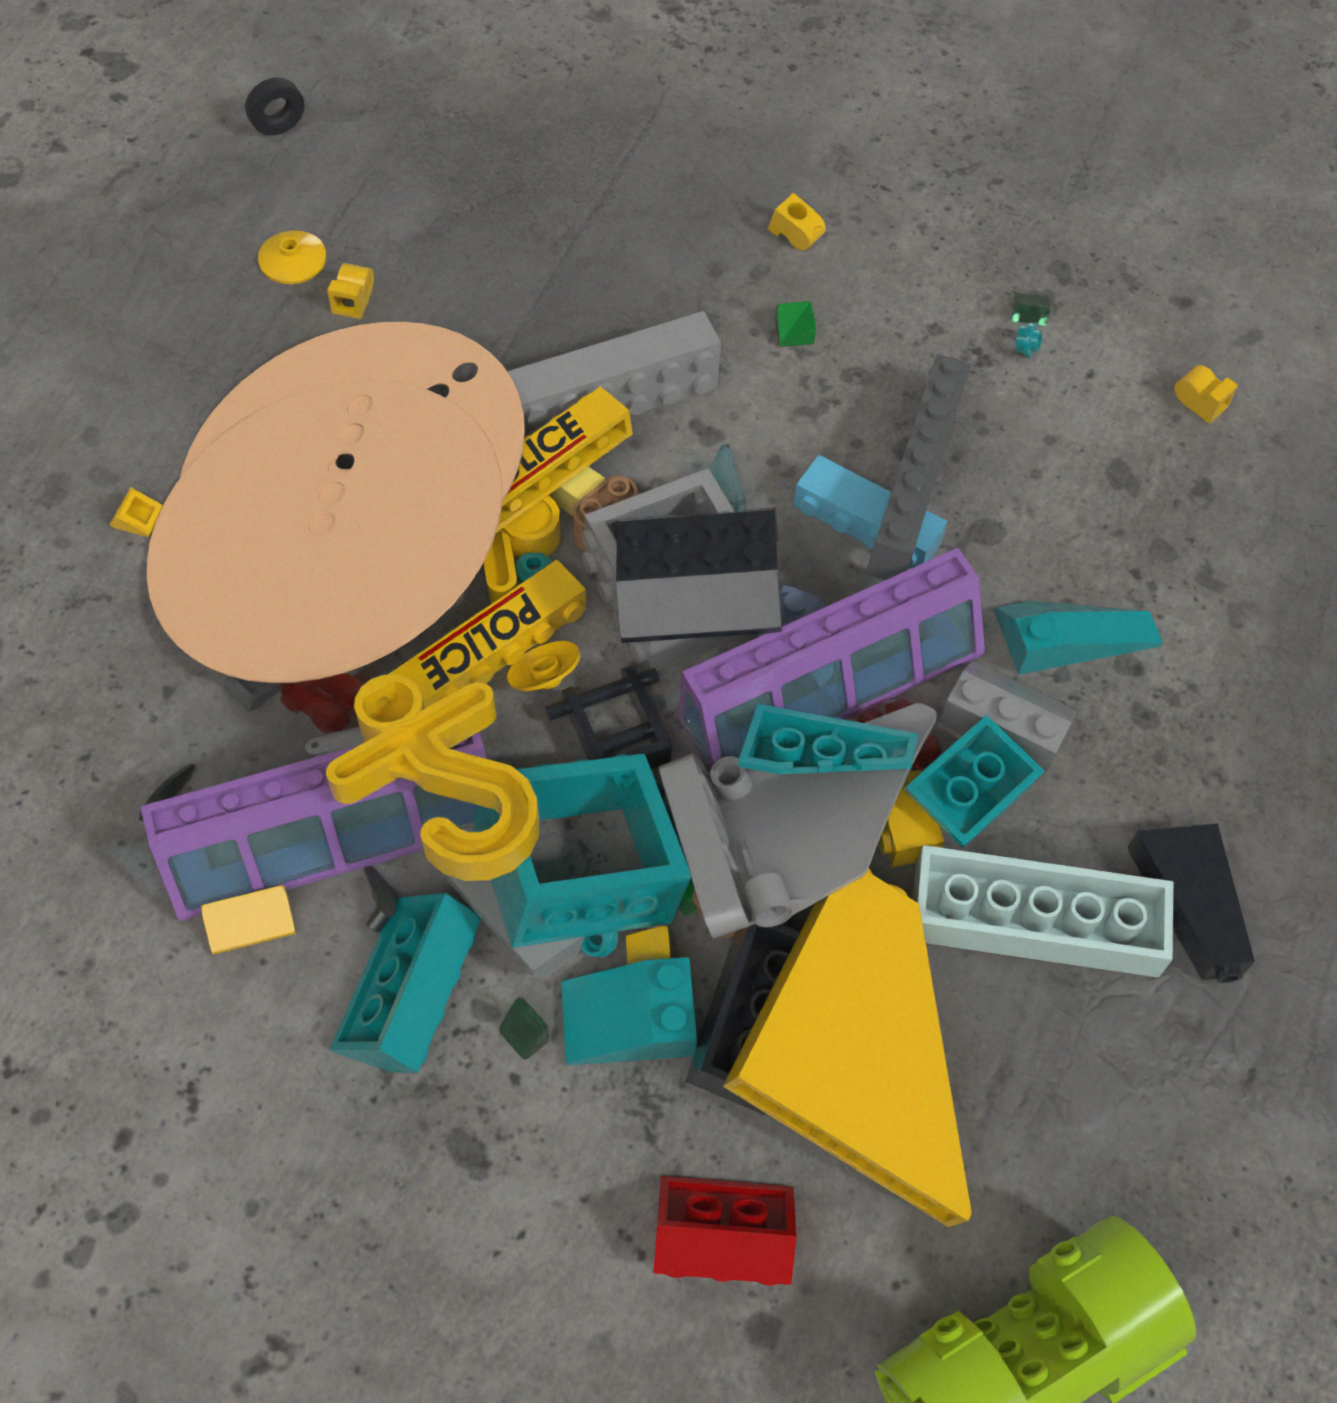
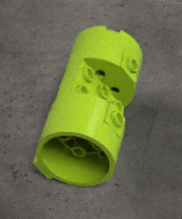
M1111 1215L1076 1237L1074 1236L1068 1241L1058 1243L1049 1253L1036 1260L1029 1268L1031 1290L1014 1296L1010 1299L1008 1305L991 1316L981 1318L974 1323L960 1311L939 1319L932 1328L876 1364L878 1370L875 1371V1377L885 1403H1082L1097 1392L1110 1403H1116L1188 1354L1185 1347L1194 1342L1196 1338L1195 1320L1179 1283L1161 1256L1133 1226L1125 1220Z

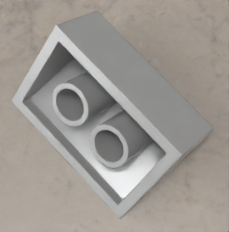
M972 661L963 670L951 691L939 723L964 735L987 714L1045 771L1043 774L1046 775L1078 711Z

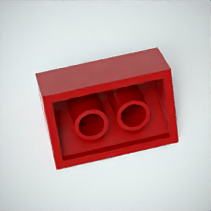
M673 1176L660 1177L653 1274H665L672 1278H683L686 1276L712 1278L719 1282L731 1280L758 1282L765 1286L776 1284L792 1285L797 1239L793 1186Z

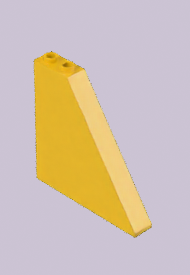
M868 868L862 878L814 904L723 1087L940 1223L951 1227L969 1221L972 1211L919 903L909 898L903 889L887 884L873 875Z

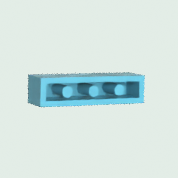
M818 455L796 484L793 506L805 515L814 516L831 525L837 532L846 533L863 542L865 546L873 550L891 492ZM926 510L909 564L910 568H914L931 559L942 542L948 521Z

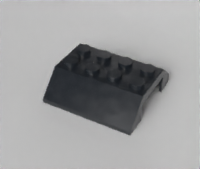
M776 507L759 508L758 510L745 509L739 512H705L682 514L680 516L668 515L660 518L643 517L640 519L626 518L617 522L616 591L621 643L782 632L781 600L778 581Z

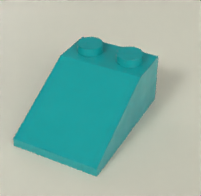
M986 714L904 788V791L963 849L1025 795L1045 771Z
M689 957L645 960L561 981L566 1066L694 1056L697 1035Z

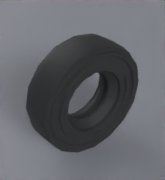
M277 77L264 80L256 85L247 96L245 103L247 118L258 132L265 135H278L287 132L299 122L305 109L304 98L295 84L285 78ZM278 98L285 99L286 103L279 112L272 115L264 113V109L270 102Z

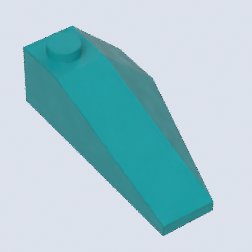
M1032 600L996 607L994 611L1018 675L1157 648L1163 644L1150 611Z
M757 704L738 760V767L774 774L911 769L919 734Z

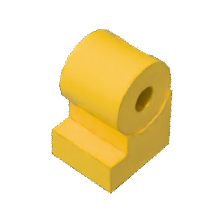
M792 193L775 209L768 230L777 237L783 234L795 248L804 251L826 232V226L823 219L813 208L795 193Z
M348 263L342 264L337 280H332L327 289L333 314L357 319L362 318L373 289L374 272L372 268ZM345 298L354 300V307L345 306L342 303Z
M1196 365L1176 382L1174 390L1177 398L1185 406L1210 424L1228 408L1239 385L1228 377L1221 381L1215 377L1209 368L1203 365Z

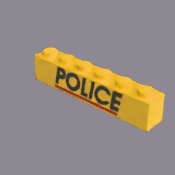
M600 386L590 394L583 396L576 404L562 414L553 417L549 423L535 433L525 437L519 468L510 490L502 502L496 533L633 435L629 410Z
M555 560L388 675H401L417 684L422 694L425 708L473 682L486 684L491 680L494 673L506 665H513L518 662L527 650L537 643L543 644L548 641L554 632L567 622L573 623L578 620L586 610V589L558 560Z

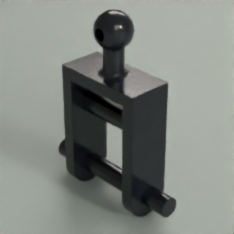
M632 665L621 669L622 679L578 695L572 686L562 689L563 700L545 706L546 714L550 721L569 715L588 760L605 759L604 754L649 738L651 744L624 754L628 756L645 754L650 769L671 762L672 745L644 687L660 681L655 668L637 673ZM628 693L642 724L597 740L584 709ZM656 782L661 798L664 800L663 788Z

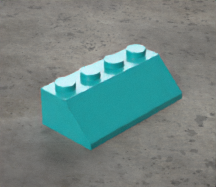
M446 893L395 898L397 911L381 930L329 1050L392 1073L419 1072L421 1065L428 1056V1047L437 1026L444 1017V1008L453 987L460 978V969L468 950L476 939V930L481 921V918L476 913Z

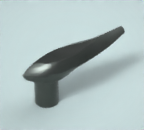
M188 764L167 778L153 792L144 805L175 797L178 789L184 784L194 769V764ZM142 812L139 814L140 821H143Z
M367 866L364 867V871L377 908L366 925L373 931L380 933L390 917L396 913L397 904L395 896L385 879L375 868Z

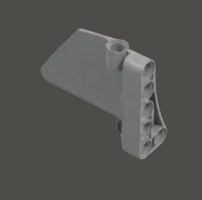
M915 703L865 722V724L918 733L919 737L913 758L914 763L936 722L937 713L933 708L923 703ZM694 753L658 766L700 907L712 938L716 939L754 924L761 927L780 925L797 912L862 878L869 868L883 829L910 769L774 774L738 767L739 758L727 756L715 762L709 775L701 758L695 756Z

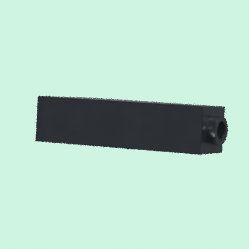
M1218 823L1138 830L1128 846L1129 853L1143 877L1173 881V931L1201 980L1217 979L1219 983H1231L1242 979L1246 971L1255 962Z

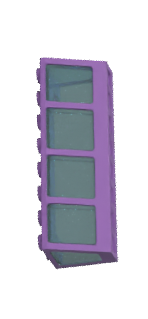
M956 548L782 626V632L764 634L686 669L681 674L679 720L711 771L715 762L723 757H740L757 704L847 720L973 661L985 653L979 576L959 548Z
M479 732L450 748L487 759ZM353 746L140 807L150 849L180 922L202 915L201 906L204 904L281 885L285 886L286 890L422 851L424 849L420 832L424 823L435 817H443L449 819L459 829H462L474 821L478 805L427 792L414 781L400 777L355 803H340L333 798L326 776V768L334 759L357 747Z

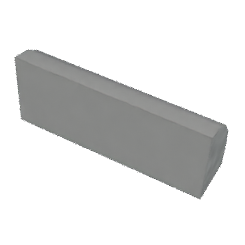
M473 822L461 829L467 832H476ZM438 870L533 977L540 979L549 976L578 956L584 937L512 948L491 880L464 881L443 874Z

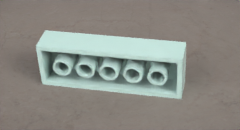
M926 845L922 846L915 866L913 900L919 903L925 942L928 944L1158 978L1172 961L1173 881Z

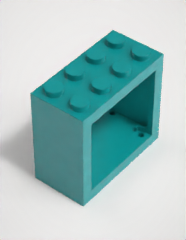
M621 754L613 758L581 759L572 763L540 764L531 768L516 769L529 780L538 802L539 820L622 809L644 869L539 884L531 857L529 856L512 872L491 880L512 948L672 923L692 876L645 754L629 756ZM478 805L473 821L476 832L490 829L498 822L501 815L494 809Z

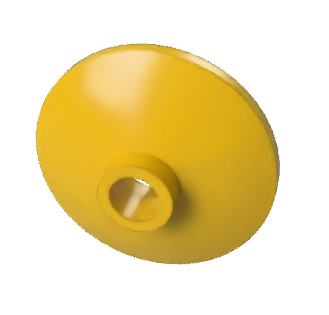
M299 230L284 231L273 235L263 243L258 253V263L263 274L281 284H299L314 278L322 271L327 259L326 249L321 240L311 233Z
M554 641L540 645L525 653L518 662L510 667L507 673V681L517 691L552 689L558 686L562 679L577 666L581 657L580 650L576 644L569 641Z

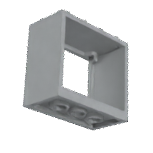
M709 468L584 515L585 531L581 532V538L585 552L581 554L582 561L589 574L594 573L599 581L597 582V587L603 602L611 603L614 609V621L619 631L616 591L617 522L626 518H660L668 515L680 516L692 513L734 512ZM745 635L629 643V646L637 663L643 662L646 670L655 668L656 671H659Z

